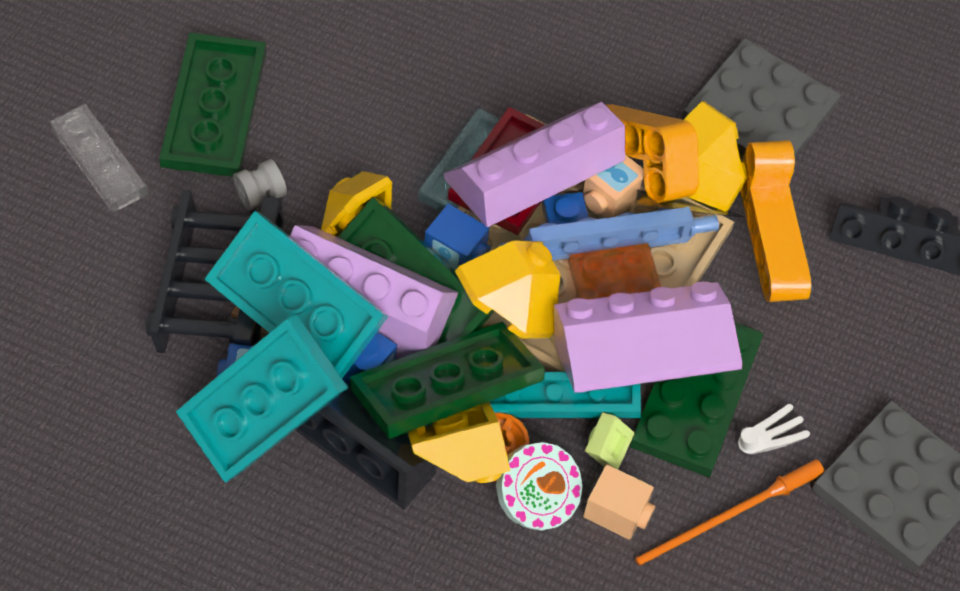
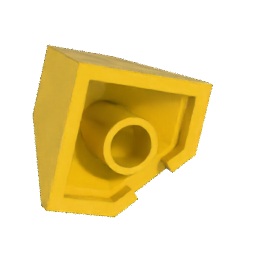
M703 101L684 119L693 125L698 137L699 186L697 192L688 198L722 211H729L748 178L745 163L740 160L736 139H739L736 122Z
M365 171L352 178L348 177L340 180L329 192L321 230L339 237L373 197L379 198L391 209L392 181L388 176Z
M513 240L460 265L455 270L472 304L486 314L492 309L511 322L507 329L521 339L550 338L555 333L554 304H558L561 274L552 260L550 251L542 242Z
M490 402L433 422L426 429L425 426L408 432L414 454L467 483L472 481L477 483L492 482L500 478L502 473L511 471L499 421Z

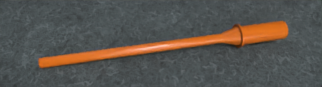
M814 459L782 477L777 476L776 481L765 491L636 557V564L640 566L770 497L778 495L788 496L791 491L823 475L824 468L817 459Z

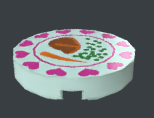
M544 442L522 445L507 456L511 471L502 473L496 483L499 504L507 517L516 524L533 530L559 527L571 518L580 503L583 487L580 470L571 455L557 445Z

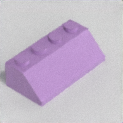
M603 102L576 110L444 173V179L486 227H489L625 161V125Z
M294 226L291 238L389 316L377 332L397 344V358L400 359L438 344L459 292L316 227Z
M697 282L692 286L678 288L658 287L649 292L634 294L615 293L605 298L590 300L578 298L570 300L568 303L554 304L555 349L574 393L742 369V358L731 304L718 282Z

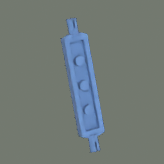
M690 207L677 209L661 208L655 212L640 214L627 212L617 217L602 219L584 218L577 222L565 224L545 223L535 228H529V234L524 238V241L542 242L550 251L554 261L686 243L697 233L718 231L719 221L716 214L693 218Z

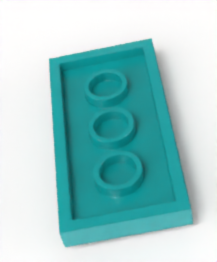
M254 211L205 277L209 284L269 333L284 320L297 314L341 378L344 377L389 317L267 217L257 211Z
M296 314L284 320L179 408L176 413L226 483L238 476L348 387Z

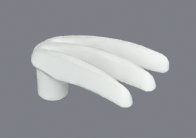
M787 404L754 427L743 429L738 444L744 453L756 454L809 437L810 432L805 430L772 440L799 425L804 420L802 416H798L767 431L766 429L793 410V406Z

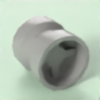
M273 159L259 163L257 170L248 171L244 169L233 174L237 193L248 211L260 207L263 197L282 198L287 195L284 178Z

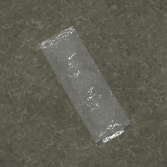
M86 104L50 121L52 131L112 213L148 195L146 184Z

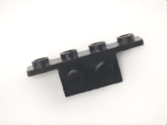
M881 196L876 211L847 203L839 205L830 233L832 241L960 275L958 217L953 216L949 211L938 207L926 209L915 206L911 201L902 197H892L889 199Z

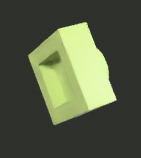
M602 412L597 425L589 435L585 452L603 467L608 464L619 469L635 433L616 416Z

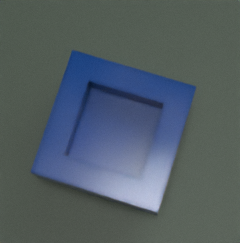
M582 192L554 195L542 201L541 206L545 223L557 225L589 218Z

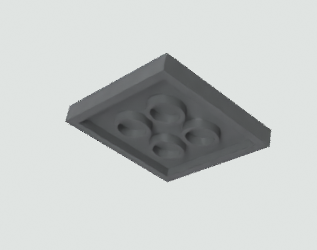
M745 38L684 109L682 120L700 102L705 101L736 122L739 136L736 142L741 156L744 157L748 143L790 140L794 149V157L796 158L836 108L841 95Z
M890 401L815 482L812 490L915 573L960 521V453L893 401Z

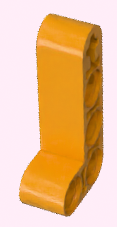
M605 105L625 125V154L628 157L643 160L644 186L648 197L657 203H663L690 197L697 192L699 186L698 137L695 128L690 122L619 105Z
M790 140L748 143L742 160L745 163L748 178L740 193L764 299L766 302L809 299L811 294L810 271L789 188L795 165L793 145Z

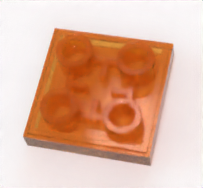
M649 243L569 255L568 265L577 298L590 300L610 297L615 293L634 294L649 292L655 288L662 287Z

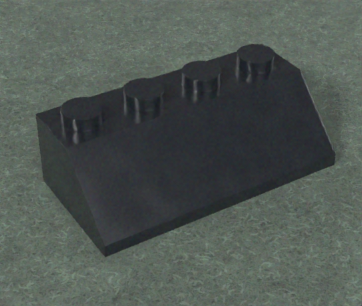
M351 388L346 389L295 430L403 510L407 508L436 474V465L414 454L408 433L389 439Z

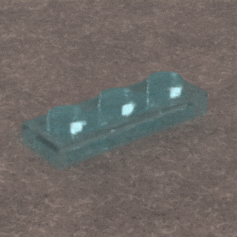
M480 108L477 109L420 188L418 194L419 201L439 211H442L448 203L455 208L459 207V205L448 200V191L451 186L444 179V173L469 162L500 118Z

